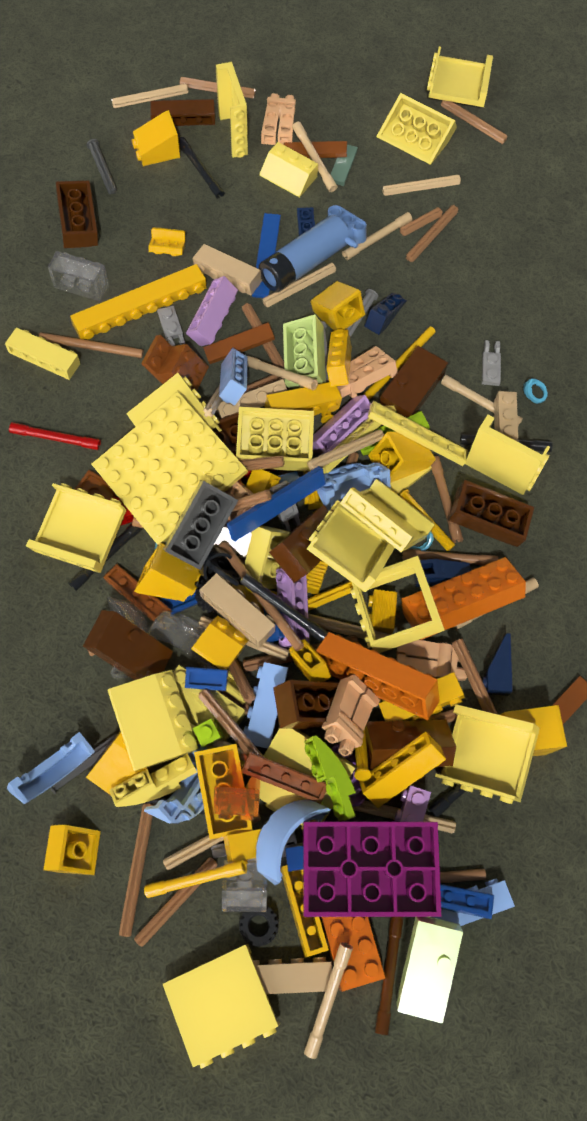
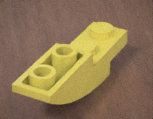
M186 754L151 774L146 769L109 791L116 807L137 805L161 798L180 789L179 782L197 773L189 755Z

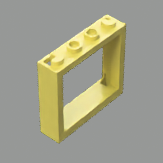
M418 556L383 568L369 589L416 573L432 621L377 639L363 596L364 591L352 583L351 594L353 599H357L358 602L355 604L358 615H362L363 618L360 620L363 632L367 631L368 636L365 637L368 648L381 653L445 631Z

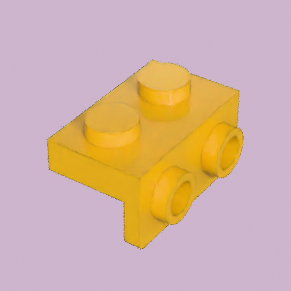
M152 228L149 252H154L155 254L165 253L172 256L183 254L185 249L184 230Z

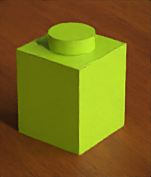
M211 718L193 728L201 747H209L225 738L216 719Z

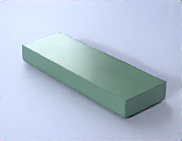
M347 145V157L336 159L330 174L336 184L345 185L358 147Z

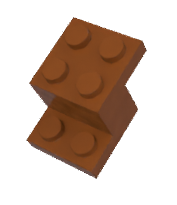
M156 335L141 363L162 384L179 373L182 378L187 377L192 384L190 388L192 390L195 388L196 391L209 368L187 344L171 346L161 335Z

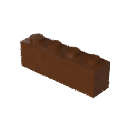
M214 99L150 101L151 120L169 110L174 126L215 125Z

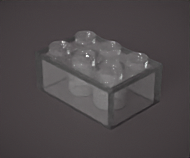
M59 251L55 252L48 265L54 288L102 302L109 288L105 265Z

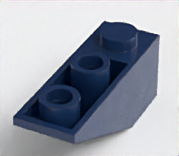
M391 293L371 309L364 327L380 335L407 300L403 299L399 294Z
M440 559L420 560L429 586L437 585L471 571L470 563ZM415 573L414 578L416 587H420L419 581Z

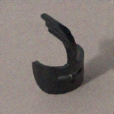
M212 548L202 568L199 570L202 577L207 582L210 580L206 574L207 567H209L224 579L238 586L239 582L211 562L218 556H226L228 559H231L232 556L221 548Z

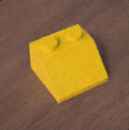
M217 616L191 649L217 668L227 670L240 655L249 639L230 625L226 619Z
M69 825L50 826L43 870L94 875L101 831Z

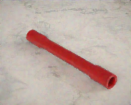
M11 422L9 426V432L13 434L33 436L99 450L100 447L98 446L101 445L100 439L49 431Z

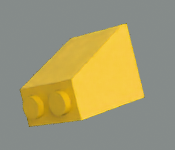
M169 110L133 131L134 139H131L134 149H137V160L141 161L143 166L180 158L178 134Z
M338 281L311 300L313 312L334 331L337 329H347L365 315L361 291Z
M387 432L368 455L372 463H380L390 469V483L428 469L436 460L429 448L398 432Z
M160 542L144 565L134 592L184 602L189 595L192 596L197 588L195 583H197L201 574L199 569L163 550L165 545Z
M559 705L508 711L500 714L501 716L534 723L540 728L533 756L547 755L567 747Z

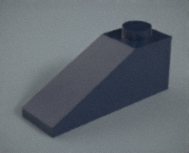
M506 633L484 676L481 677L488 695L509 696L512 692L511 633Z

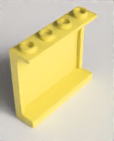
M439 46L438 53H434L427 86V91H430L428 98L484 107L493 56L487 55L485 63L439 56L441 50Z
M232 62L217 64L218 116L220 120L230 118L232 158H241L248 155L247 105Z
M179 373L175 374L126 413L136 427L176 392H179L211 430L216 427L219 432L222 431L217 425L220 421L215 415L212 417L204 416L205 412L203 410L207 404L204 401L200 402V394L195 388L192 390L190 388L192 386L191 382L186 376L182 378Z
M487 415L477 432L465 464L524 495L526 490H531L550 456L547 452L550 447L547 446L543 454L526 447L492 429L491 425L494 417Z
M375 479L370 488L361 492L354 487L350 488L340 503L400 552L424 540L435 526L432 521L378 479Z
M53 483L52 486L56 489V493L35 541L29 539L26 547L34 552L101 573L126 509L119 500L113 498L107 500L104 496L97 493L90 495L87 491L80 488L74 490L67 484L61 483V485Z
M337 500L324 517V520L321 521L308 539L311 543L307 550L366 592L376 581L395 547L342 506L341 502Z
M455 704L453 712L458 716L452 733L456 744L453 766L443 767L441 775L436 774L435 777L442 779V784L451 787L455 783L461 785L460 789L468 792H473V789L479 790L480 795L492 798L493 795L499 796L500 801L505 803L521 802L540 728L534 723Z
M279 728L264 757L313 776L312 764L305 752L304 743L310 736L298 729ZM334 752L350 778L356 769V765ZM251 777L245 786L250 797L266 802L265 806L272 811H277L288 803L307 799L254 777ZM326 791L321 805L332 809L333 803ZM328 814L324 816L321 822L326 820Z
M249 944L241 946L163 984L193 1067L200 1065L202 1069L212 1064V1058L220 1054L222 1058L235 1052L234 1047L242 1044L243 1048L256 1042L255 1037L263 1034L264 1038L277 1032L276 1027L280 1025V1022L275 1017L250 953L252 952Z

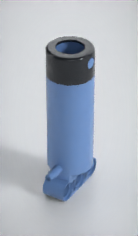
M333 205L329 207L327 218L259 264L258 269L261 270L263 283L275 293L281 292L347 244L357 248L358 244L365 242L367 239L366 222L341 206Z

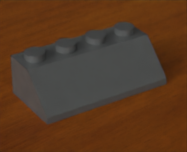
M200 480L163 550L200 570L238 500L209 483Z

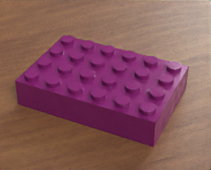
M303 822V916L441 917L438 822Z

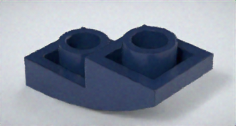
M313 207L297 208L299 236L315 226Z

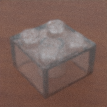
M247 860V873L223 878L222 911L267 912V878L257 871L256 860Z

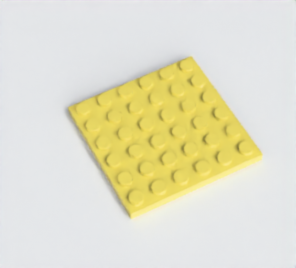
M176 392L92 463V466L157 545L160 542L164 544L169 539L200 480L225 492L248 473L243 464L179 392Z

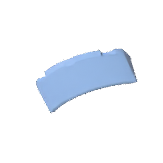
M380 463L344 465L332 469L329 473H325L326 484L317 489L322 504L330 510L337 500L340 501L346 496L350 488L354 487L361 492L370 488L375 479L380 480L391 489L390 469Z
M79 732L70 739L69 743L63 745L59 751L30 772L23 774L22 777H16L9 782L7 789L23 804H26L71 773L95 751Z
M197 744V750L188 754L196 771L197 766L194 752L208 750L206 747H201L200 744ZM198 772L182 780L180 783L181 788L176 790L166 801L159 800L155 806L146 807L144 812L167 823H179L197 816L204 809Z
M305 799L288 803L275 811L269 817L267 823L263 825L257 839V871L274 885L279 884L283 876L280 872L282 853L290 835L303 822H309L310 820L321 822L331 809L312 800Z

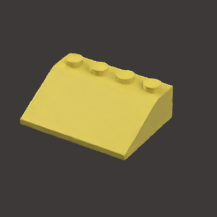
M400 93L376 137L431 165L448 144L457 126L455 120Z
M239 407L236 458L238 460L283 456L284 466L270 469L310 472L311 470L307 466V462L312 459L314 411Z
M172 670L153 674L108 689L134 771L184 756L198 749Z

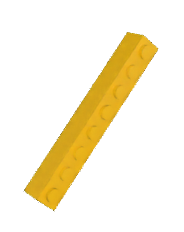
M195 264L70 315L71 321L79 338L88 340L96 334L108 332L115 326H122L127 321L139 319L144 314L154 313L163 306L168 307L175 301L185 300L192 294L203 292L206 289V279L198 265Z

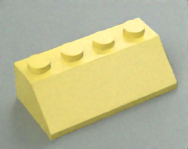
M178 665L173 675L189 722L198 726L211 718L216 719L198 697L199 693L204 689L185 688L186 669ZM209 690L239 726L246 716L245 710L217 690ZM218 722V724H219V726H220V728H221V730H222V732H223V734H224V736H225V738H224L223 740L228 741V739H229L231 736H230V735L228 734V732L223 728V726Z

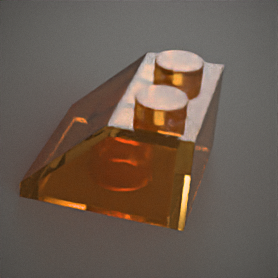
M215 786L213 814H218V818L231 819V815H240V820L253 821L254 816L258 817L260 789Z

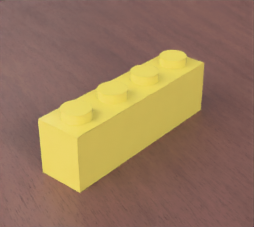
M16 328L5 343L9 353L68 380L71 379L80 365L78 355L74 351L63 349L60 345L52 344L43 337L34 336L27 330Z

